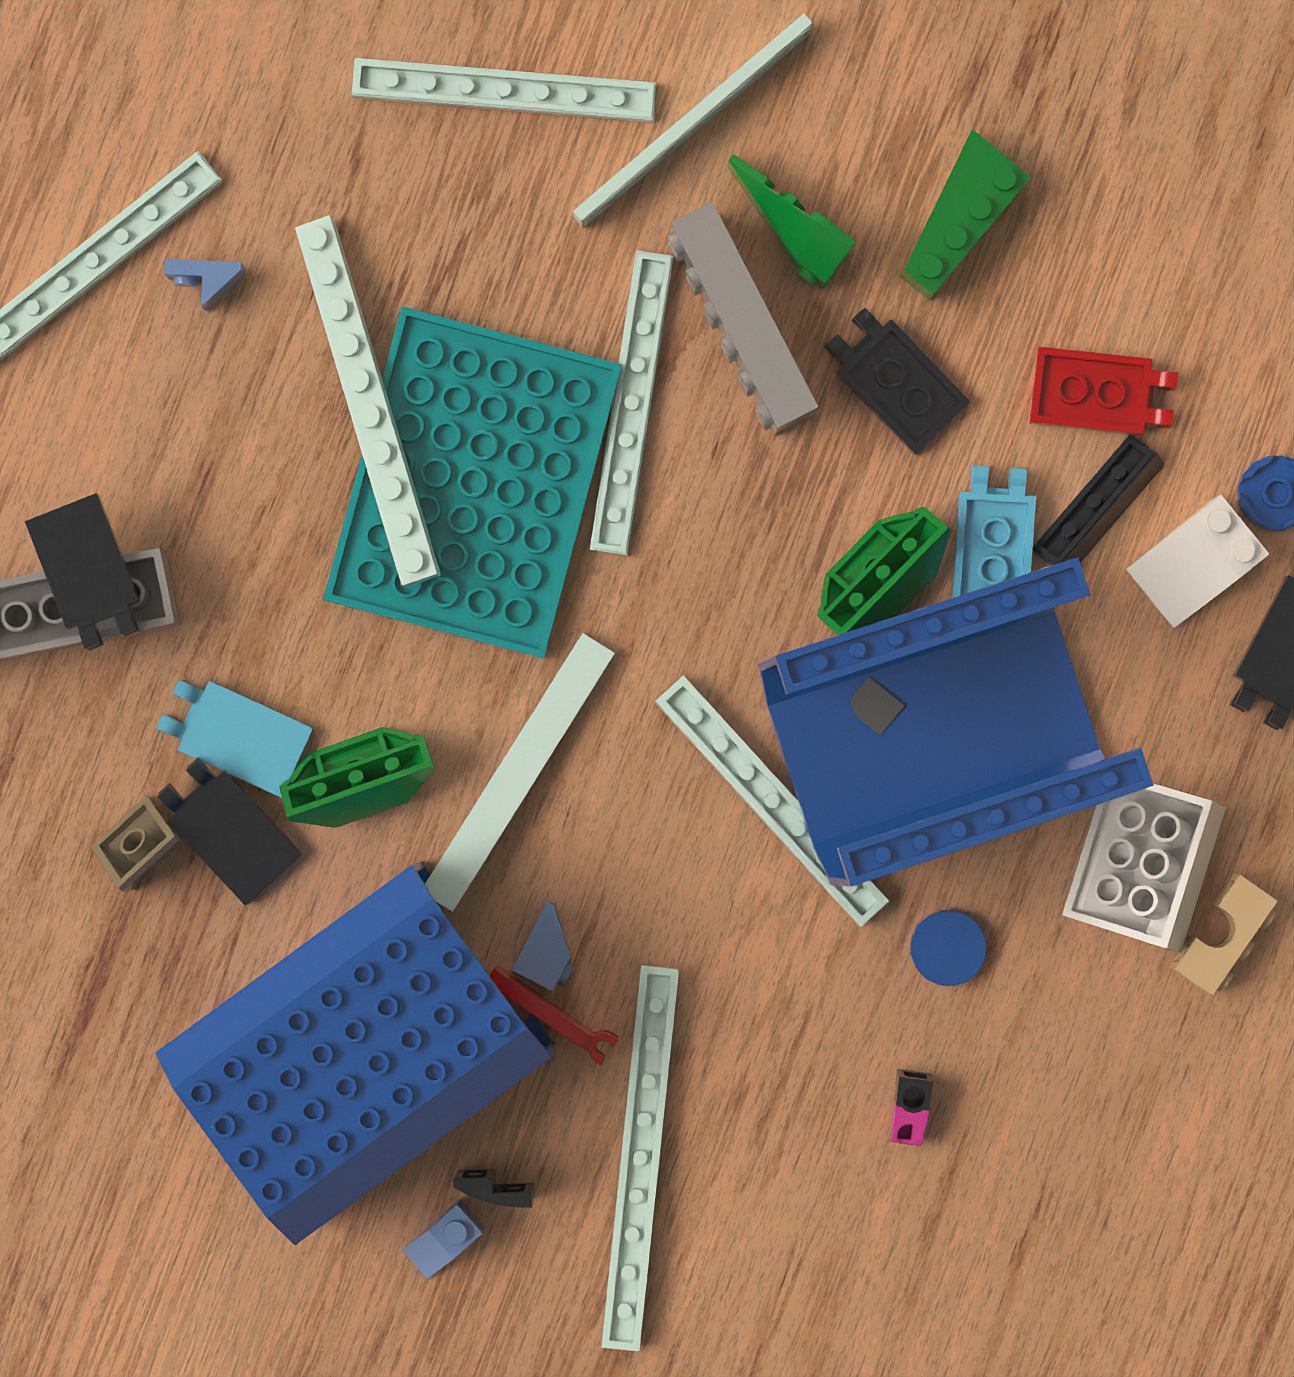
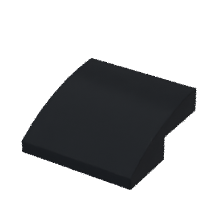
M496 1169L457 1170L453 1179L454 1188L475 1199L507 1207L532 1208L535 1199L534 1183L496 1184Z

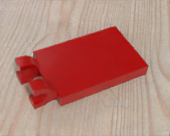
M1038 347L1029 424L1139 436L1144 435L1145 425L1170 429L1173 423L1174 410L1152 408L1154 388L1175 391V388H1177L1178 372L1151 370L1153 359Z
M497 964L489 976L504 995L578 1047L586 1050L590 1057L600 1066L604 1062L606 1055L597 1048V1043L606 1041L610 1045L615 1046L618 1042L619 1036L608 1029L591 1031L590 1028Z

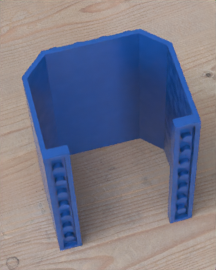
M1078 557L776 655L758 664L766 705L813 848L830 885L852 887L1154 786L1142 748L1105 759L1100 750L1054 607L1091 595ZM868 677H871L904 705L880 735L855 715L850 701L851 697Z
M422 861L405 869L155 1052L175 1093L265 1217L294 1245H297L552 1058L556 1044L534 1015L524 1022L521 1020L433 899L425 886L431 873Z

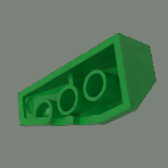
M733 154L728 160L729 170L792 264L799 269L796 275L809 286L814 288L818 284L824 289L850 256L856 241L817 211L811 216L806 214L803 205L791 193L781 191L780 194L774 192L775 185L769 178Z

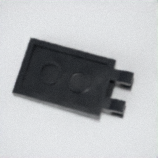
M864 308L851 321L866 336L851 349L839 335H836L824 348L843 364L836 372L840 379L915 455L970 401L892 319L882 326Z
M92 494L24 521L64 625L68 630L78 626L84 649L91 651L104 646L96 623L114 616L121 635L129 636L140 631L130 605L141 601L99 494Z
M1289 575L1285 576L1233 674V677L1241 680L1242 684L1230 703V706L1245 712V710L1249 711L1257 694L1273 702L1274 704L1263 723L1275 730L1283 729L1290 715L1291 708L1294 709V578Z
M197 757L187 766L186 771L200 785L184 799L174 786L168 783L158 792L159 795L157 797L175 813L168 820V824L246 906L302 855V852L225 769L216 777L201 759Z

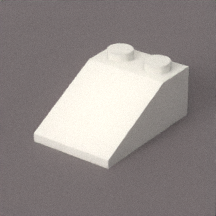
M1219 495L1210 500L1125 570L1172 628H1175L1268 556L1269 553L1223 496Z

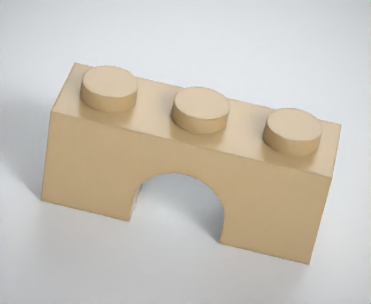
M1233 874L1212 904L1222 911L1229 921V932L1225 940L1217 945L1208 946L1198 938L1190 936L1184 944L1181 953L1177 954L1169 968L1207 994L1213 996L1216 990L1222 992L1233 977V973L1230 972L1233 965L1238 959L1243 961L1253 949L1255 942L1251 939L1258 929H1266L1274 919L1277 911L1273 908L1278 901L1243 876Z

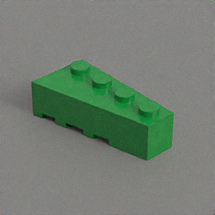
M973 129L901 274L903 280L929 301L1031 178Z

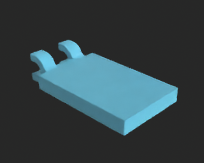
M971 466L970 492L959 491L951 598L1031 573L1036 496H1025L1027 469L1009 468L1008 489L987 488L989 466Z
M178 680L172 694L192 702L184 722L168 715H162L156 729L182 739L177 749L178 751L193 758L199 757L204 763L222 771L225 769L229 774L282 797L279 786L285 780H289L296 769L314 728L212 681L208 682L204 691L185 681Z

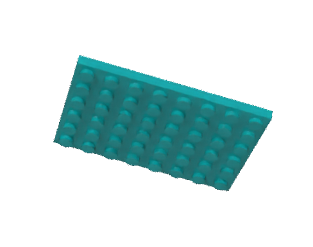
M401 306L382 380L441 575L408 587L401 586L364 458L361 455L323 600L544 659L622 364Z

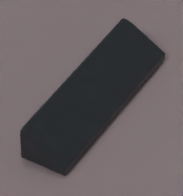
M1129 435L1033 546V551L1050 566L1077 557L1081 563L1162 469L1164 463L1158 453L1132 435Z

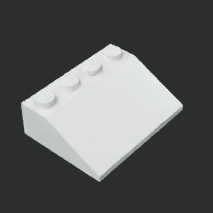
M1153 784L1154 786L1096 805L1062 915L1181 953L1226 807L1208 799Z

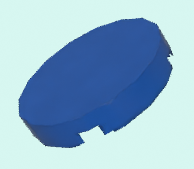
M1277 455L1266 456L1252 463L1242 474L1237 487L1238 504L1244 517L1256 527L1267 531H1282L1294 526V459Z
M940 910L928 915L916 925L910 938V955L915 968L925 979L938 985L956 986L969 981L979 972L986 957V941L981 928L971 917L958 911Z

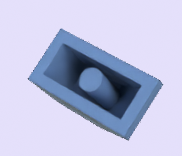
M547 901L512 968V971L553 991L556 984L564 987L574 967L567 963L571 953L554 903Z
M459 1199L403 1248L402 1251L428 1279L481 1236L485 1227Z

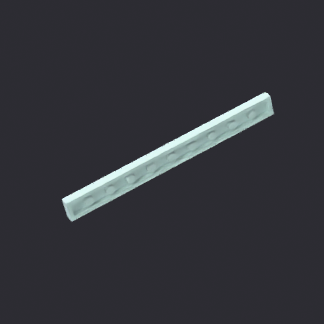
M328 215L295 227L401 586L408 587L440 576L441 573L334 218Z
M641 965L601 1348L640 1351L679 969Z

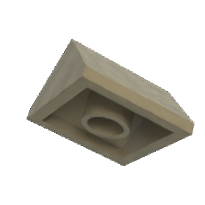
M147 795L90 846L122 892L133 889L184 842L181 836L168 824L169 818Z

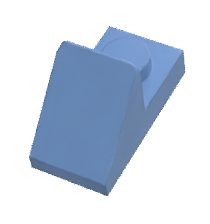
M165 259L164 275L169 280H174L175 286L196 287L197 281H202L201 307L205 311L209 310L245 276L246 268L241 262Z

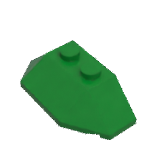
M925 507L915 509L914 512L901 513L878 520L825 574L821 594V607H819L817 614L818 618L837 635L896 617L937 576L951 533L950 528Z
M381 727L311 752L294 770L289 780H285L279 786L286 815L290 822L337 828L408 803L435 769L424 736L418 734L411 735L403 731Z

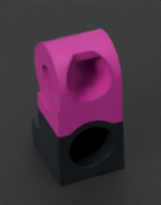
M897 1069L890 1142L922 1146L925 1125L927 1126L933 1079L931 1073Z

